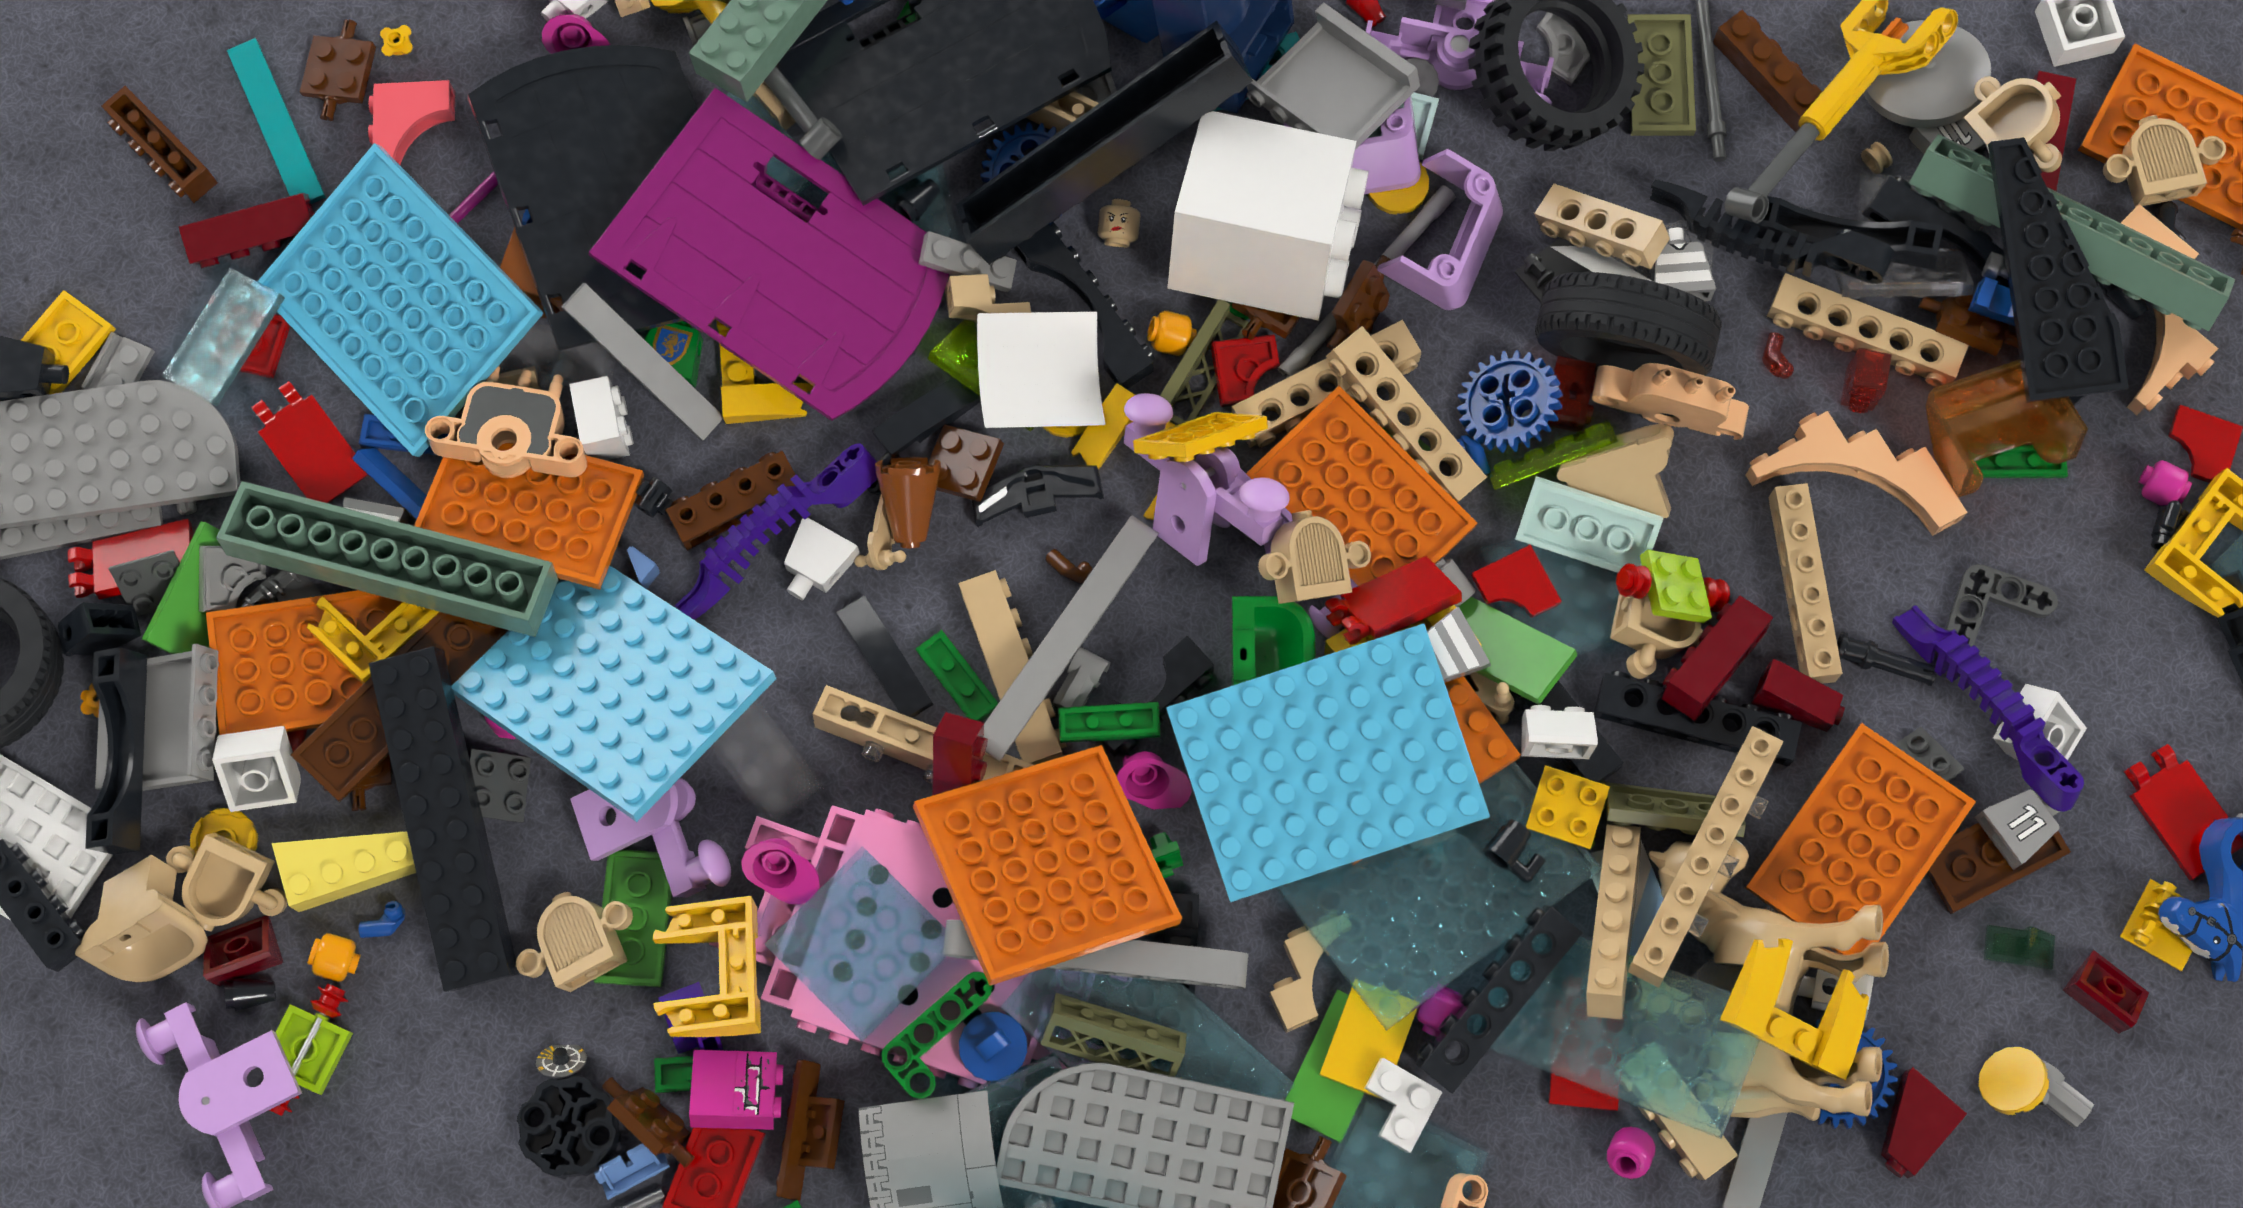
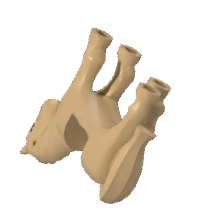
M1734 839L1688 930L1699 942L1707 945L1708 949L1714 953V963L1743 966L1754 939L1763 940L1765 948L1778 947V938L1792 940L1793 944L1784 979L1774 1006L1792 1016L1794 1002L1802 979L1809 968L1823 970L1840 978L1843 969L1849 970L1855 976L1852 983H1856L1866 974L1873 977H1884L1886 975L1889 962V951L1886 942H1872L1862 952L1849 955L1837 954L1823 948L1830 947L1846 951L1862 938L1879 940L1883 929V912L1880 905H1864L1853 917L1843 922L1815 924L1795 922L1782 914L1767 909L1743 906L1722 894L1729 880L1745 868L1749 858L1748 851L1744 845L1737 839ZM1676 841L1664 853L1649 851V858L1659 868L1658 874L1663 898H1665L1693 842ZM1710 1032L1708 1040L1710 1063L1698 1083L1697 1097L1705 1106L1716 1113L1730 1117L1760 1118L1778 1113L1793 1112L1804 1116L1808 1120L1816 1121L1820 1116V1109L1827 1110L1832 1114L1850 1112L1858 1116L1867 1117L1872 1106V1085L1870 1082H1878L1882 1072V1050L1880 1047H1863L1855 1054L1846 1080L1831 1077L1751 1035ZM1715 1077H1716L1721 1083H1723L1724 1086H1722V1087H1721V1086H1717V1085L1715 1084ZM1827 1083H1833L1845 1088H1834L1822 1085Z

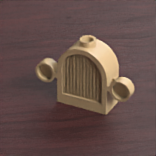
M1991 76L1981 78L1974 88V93L1981 103L1964 116V119L1987 146L1991 141L2024 137L2042 172L2048 173L2058 169L2062 162L2060 151L2052 144H2045L2053 137L2060 122V110L2056 100L2061 95L2050 82L2043 85L2036 80L2027 78L2015 79L2004 85H2001L1996 78Z
M2152 115L2138 122L2139 128L2125 145L2122 154L2112 155L2103 166V174L2107 180L2120 183L2127 179L2135 207L2138 204L2146 206L2197 196L2207 184L2201 162L2207 165L2218 163L2226 152V145L2222 139L2216 136H2208L2196 147L2192 135L2183 125L2170 119L2158 118V116Z
M1311 510L1292 513L1293 521L1285 523L1276 531L1271 543V553L1263 555L1259 561V572L1262 577L1270 581L1275 580L1278 603L1283 604L1352 593L1348 568L1365 567L1370 562L1371 552L1368 545L1362 541L1350 542L1344 545L1343 538L1337 527L1323 517L1312 516Z
M1619 593L1610 638L1637 650L1628 657L1626 665L1633 677L1644 679L1656 670L1655 658H1670L1689 645L1697 646L1703 630L1699 622L1653 615L1648 593L1641 599H1636L1632 596L1624 597Z
M217 833L205 835L197 854L191 847L186 845L174 847L167 854L166 863L176 869L177 873L187 872L182 885V900L185 908L197 918L199 925L206 931H212L214 926L225 925L244 917L253 908L254 904H257L259 910L267 916L278 915L287 907L286 894L282 890L272 888L264 892L261 891L275 861Z
M570 892L556 895L552 899V903L542 913L538 923L537 939L541 952L534 949L523 950L516 960L517 970L522 975L536 978L542 975L546 967H548L555 987L568 992L576 990L628 961L616 930H624L631 924L633 919L632 909L619 901L610 902L603 909L593 902L572 896Z

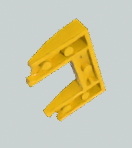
M717 321L719 333L726 337L730 329ZM720 344L722 413L726 424L806 417L807 411L801 409L803 405L802 400L777 383L755 384L754 368ZM793 383L806 393H810L814 387L810 383Z
M1118 383L1114 386L1102 403L1106 425L1087 426L1071 452L1073 457L1081 454L1086 465H1097L1098 470L1124 436L1126 425L1133 422L1126 416L1124 406L1135 394ZM1169 421L1166 423L1165 429L1176 425ZM1157 495L1143 515L1148 520H1154Z
M2228 468L2213 478L2198 498L2199 502L2170 540L2159 549L2144 569V571L2176 594L2218 618L2225 614L2222 609L2234 603L2239 608L2243 607V594L2200 561V558L2228 522L2243 531V480Z
M322 596L316 604L318 608L325 610L318 627L308 623L307 628L349 672L364 684L371 677L368 663L392 657L439 611L402 602L364 636Z
M752 896L666 907V913L673 918L666 932L655 929L653 934L655 944L718 942L720 985L719 995L654 1003V1009L658 1016L666 1014L674 1026L667 1029L671 1037H721L761 1033L760 1000L757 996L755 938H758L757 906Z
M1778 938V947L1765 948L1763 940L1754 939L1720 1020L1831 1077L1846 1080L1863 1031L1869 1001L1868 995L1859 994L1852 983L1855 976L1851 971L1843 969L1817 1029L1774 1007L1784 979L1793 941L1786 938Z

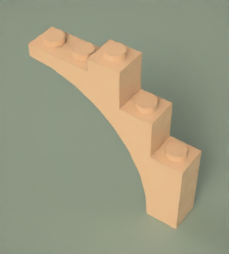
M2140 204L2121 222V224L2193 259L2199 255L2198 252ZM2155 308L2156 347L2152 365L2141 389L2127 406L2135 415H2138L2144 408L2150 412L2163 398L2158 393L2164 386L2171 390L2183 376L2188 380L2195 373L2202 376L2213 365L2214 361L2210 357L2218 350L2213 343L2196 329L2187 326L2183 322V318L2173 313L2171 315L2163 314Z
M1828 411L1819 416L1814 412L1800 420V426L1794 434L1798 441L1792 438L1780 445L1777 453L1771 456L1764 453L1750 462L1751 467L1746 473V477L1752 486L1775 476L1795 472L1826 471L1858 478L1874 484L1898 498L1918 516L1932 536L1961 521L1968 513L1926 447L1916 452L1913 448H1910L1895 458L1877 429L1867 434L1862 430L1846 440Z

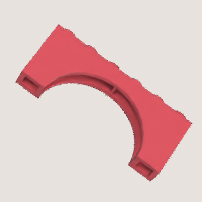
M450 81L374 84L373 96H369V110L371 115H373V125L368 127L370 143L382 146L401 165L409 146L420 134L440 123L455 121V91Z

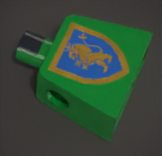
M686 321L650 329L645 341L695 388L703 345L700 331L691 328L692 325Z

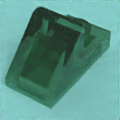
M1988 925L1986 926L1984 960L2052 970L2055 936L2032 926L2021 930Z

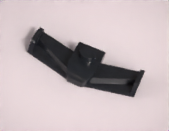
M1041 464L1023 467L1022 470L988 485L981 502L972 500L975 523L977 527L982 526L984 522L1021 505L1025 518L1057 511L1055 498L1104 499L1097 465L1042 466Z

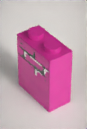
M694 1050L689 1110L690 1127L774 1130V1118H781L782 1097H775L776 1085H783L784 1065L777 1064V1052Z

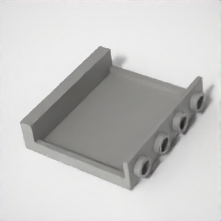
M1323 3L1315 10L1317 23L1259 80H1253L1247 85V96L1255 106L1259 108L1263 106L1269 110L1272 117L1280 124L1286 123L1292 128L1357 141L1356 150L1420 87L1418 71L1414 65Z
M192 644V651L147 658L142 791L214 781L212 758L215 749L218 650L199 644ZM100 700L95 789L97 790L102 789L108 761V734Z

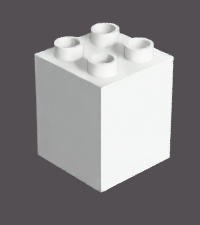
M1215 111L1208 112L1202 116L1174 214L1168 289L1319 321L1324 296L1340 299L1343 294L1350 262L1348 260L1351 248H1354L1362 210L1359 209L1362 206L1369 171L1352 167L1357 141Z

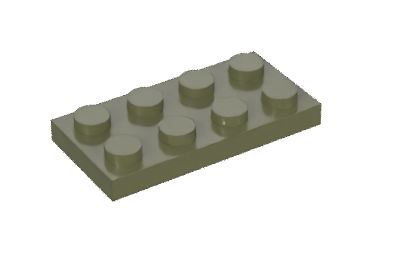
M1628 14L1626 19L1628 23L1634 22L1637 27V31L1633 32L1635 42H1642L1643 52L1638 54V63L1644 64V74L1638 76L1636 81L1642 84L1640 94L1630 98L1635 103L1630 112L1631 136H1694L1696 132L1691 14Z
M1605 782V785L1610 786L1605 801L1607 821H1612L1620 826L1639 824L1658 831L1671 828L1679 829L1686 834L1697 835L1716 798L1714 795ZM1745 819L1736 837L1744 838L1746 827Z

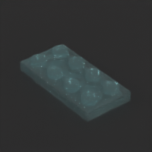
M229 268L162 376L172 383L193 390L211 404L218 406L285 297L271 288Z

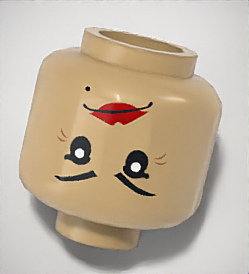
M1113 199L1112 205H1106L1100 209L1097 233L1104 240L1105 245L1127 248L1130 246V243L1138 239L1141 215L1137 209L1130 207V201Z

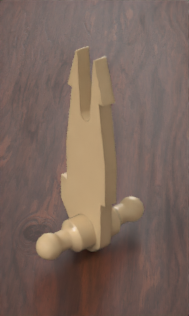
M882 494L875 513L873 531L869 532L867 546L869 552L866 556L858 555L854 559L857 567L868 565L876 570H885L894 562L902 563L906 559L904 551H891L892 544H895V541L893 540Z
M1476 672L1469 674L1471 681L1477 689L1476 694L1488 710L1495 712L1496 721L1499 724H1506L1509 720L1508 715L1514 709V699L1509 691L1508 684L1505 682L1496 683Z

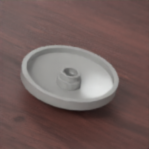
M1925 20L1906 22L1905 24H1908L1909 29L1901 37L1902 43H1906ZM1957 26L1953 35L1927 66L1906 73L1878 75L1863 94L1868 103L1879 114L1893 122L1918 128L1948 125L1963 119L1964 116L1981 103L1974 93V88L1981 78L1991 76L1990 59L1980 41L1968 31Z

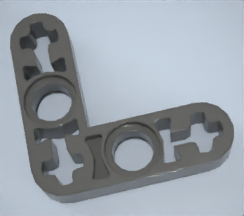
M1972 565L1964 572L1945 630L1955 629L1958 633L1961 624L1966 625L1967 627L1964 629L1963 635L1969 639L1968 645L1972 647L1976 641L1988 601L2036 618H2045L2055 611L2058 606V598L2055 592L2046 586L1985 565ZM1976 573L1982 574L1981 580L1985 581L1986 584L1982 583L1978 587L1976 595L1964 594V590L1970 593L1973 589L1974 580L1970 576L1974 577ZM2006 583L2015 586L2018 592L2017 598L2013 600L2006 599L2001 594V586ZM2026 589L2030 590L2027 596L2033 599H2037L2040 595L2045 596V602L2049 606H2045L2040 610L2037 608L2038 603L2031 599H2028L2025 605L2022 604L2021 601L2026 595ZM1969 602L1973 604L1977 611L1974 618L1962 616L1959 610L1961 603Z

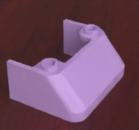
M1411 96L1404 102V108L1396 109L1381 124L1382 136L1367 138L1355 150L1352 167L1369 171L1364 194L1408 188L1415 185L1420 179L1421 167Z
M1446 149L1424 159L1422 166L1464 190L1466 196L1471 200L1449 255L1441 254L1434 257L1427 269L1401 255L1380 264L1377 270L1442 309L1454 310L1463 306L1469 297L1502 218L1503 207L1492 176L1451 150Z

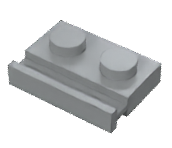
M111 332L81 388L90 389L139 382L155 351Z

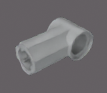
M1080 647L1069 665L1067 671L1069 674L1054 698L1053 705L1057 708L1085 706L1093 689L1098 688L1101 684L1099 679L1104 671L1107 673L1111 662Z
M2043 1061L2048 1070L2049 1088L2044 1099L2038 1105L2046 1106L2073 1128L2078 1127L2090 1114L2094 1104L2066 1083L2064 1075L2057 1068Z

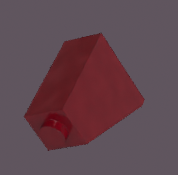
M1773 659L1761 674L1751 703L1774 713L1790 714L1794 717V720L1825 732L1833 724L1839 725L1845 707L1840 705L1843 698L1841 693L1776 659Z
M1914 1067L1906 1070L1901 1076L1881 1156L1887 1160L1885 1162L1887 1169L1899 1178L1903 1175L1907 1178L1915 1176L1967 1115L1965 1111Z

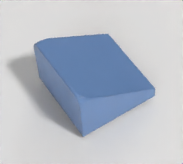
M629 546L627 552L641 586L647 589L659 575L660 570L654 561L633 546Z

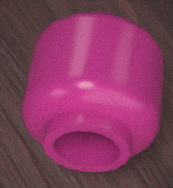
M2164 460L2158 461L2154 467L2147 465L2138 483L2143 485L2142 496L2160 506L2168 505L2172 500H2177L2182 504L2192 485V482L2188 481L2189 474L2186 470Z
M1440 984L1436 988L1427 989L1416 1011L1417 1019L1424 1024L1422 1030L1438 1037L1441 1033L1438 1028L1442 1021L1450 1013L1455 1016L1463 1006L1460 1003L1463 995Z
M1625 1127L1617 1131L1607 1150L1609 1167L1617 1175L1628 1179L1640 1178L1645 1175L1655 1156V1144L1652 1137L1644 1130L1636 1127Z

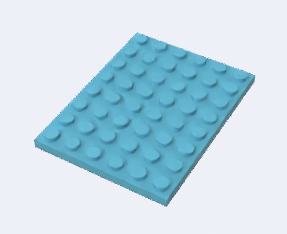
M375 143L253 286L400 443L416 457H420L430 446L425 433L427 422L436 416L454 418L465 405L470 390L488 379L544 314L387 151Z
M609 566L600 590L561 579L556 584L536 637L508 630L452 685V690L458 698L628 817L638 822L776 680V677L771 669L615 568Z
M1424 623L1166 707L1230 902L1490 817Z

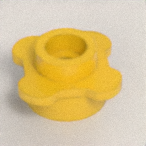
M402 25L396 29L385 27L381 30L380 36L384 41V46L381 50L385 56L409 54L412 51L413 46L409 38L412 32L407 25ZM399 39V42L394 43V40Z

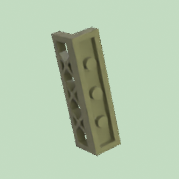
M1218 299L1160 395L1171 404L1172 408L1177 402L1190 400L1193 411L1187 421L1173 414L1170 422L1176 425L1196 419L1217 385L1215 374L1211 379L1209 373L1215 371L1214 365L1207 366L1205 354L1211 349L1210 344L1214 341L1217 334L1219 341H1223L1220 329L1226 319L1242 327L1238 336L1232 339L1245 338L1242 330L1249 322L1233 315L1230 312V304L1224 300ZM1202 361L1204 368L1196 370ZM1205 373L1208 386L1203 391L1192 393L1189 385L1191 377ZM1186 387L1188 394L1181 396L1182 392ZM1200 397L1199 401L1195 406L1193 398Z
M1056 993L1051 1005L1050 1018L1042 1035L1040 1045L1095 1062H1107L1175 1077L1185 1055L1187 1033ZM1059 1026L1070 1030L1073 1036L1061 1039L1051 1035L1054 1027ZM1097 1038L1103 1040L1106 1047L1096 1050L1089 1048L1085 1041ZM1129 1048L1135 1050L1139 1057L1128 1060L1121 1058L1118 1051ZM1161 1058L1172 1063L1168 1072L1154 1068L1151 1061Z

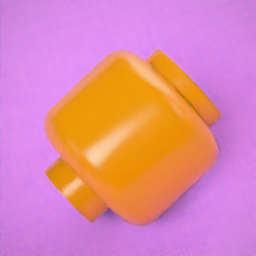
M1162 311L1157 317H1152L1148 328L1147 340L1151 342L1155 351L1180 356L1184 354L1187 347H1190L1197 335V330L1192 328V321L1189 316L1171 311Z
M326 933L321 939H315L307 964L312 965L311 969L314 975L341 982L348 973L355 974L361 955L355 953L356 943L353 940Z

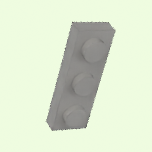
M930 231L924 235L919 265L953 276L988 274L989 285H993L995 289L1004 292L1011 290L1017 262L1016 259L1004 256L989 265L969 244Z

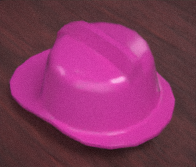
M569 14L553 17L545 24L542 30V42L546 50L551 54L577 49L578 47L610 45L609 41L594 29L587 19L579 15Z
M1142 751L1131 756L1125 755L1123 767L1116 776L1127 799L1151 809L1180 808L1189 800L1192 792L1188 776L1178 768L1163 762L1160 756L1153 752Z
M771 838L756 843L745 851L741 860L742 871L749 881L788 904L800 905L809 902L816 896L820 887L819 875L815 867L807 859L799 855L795 847L787 840Z

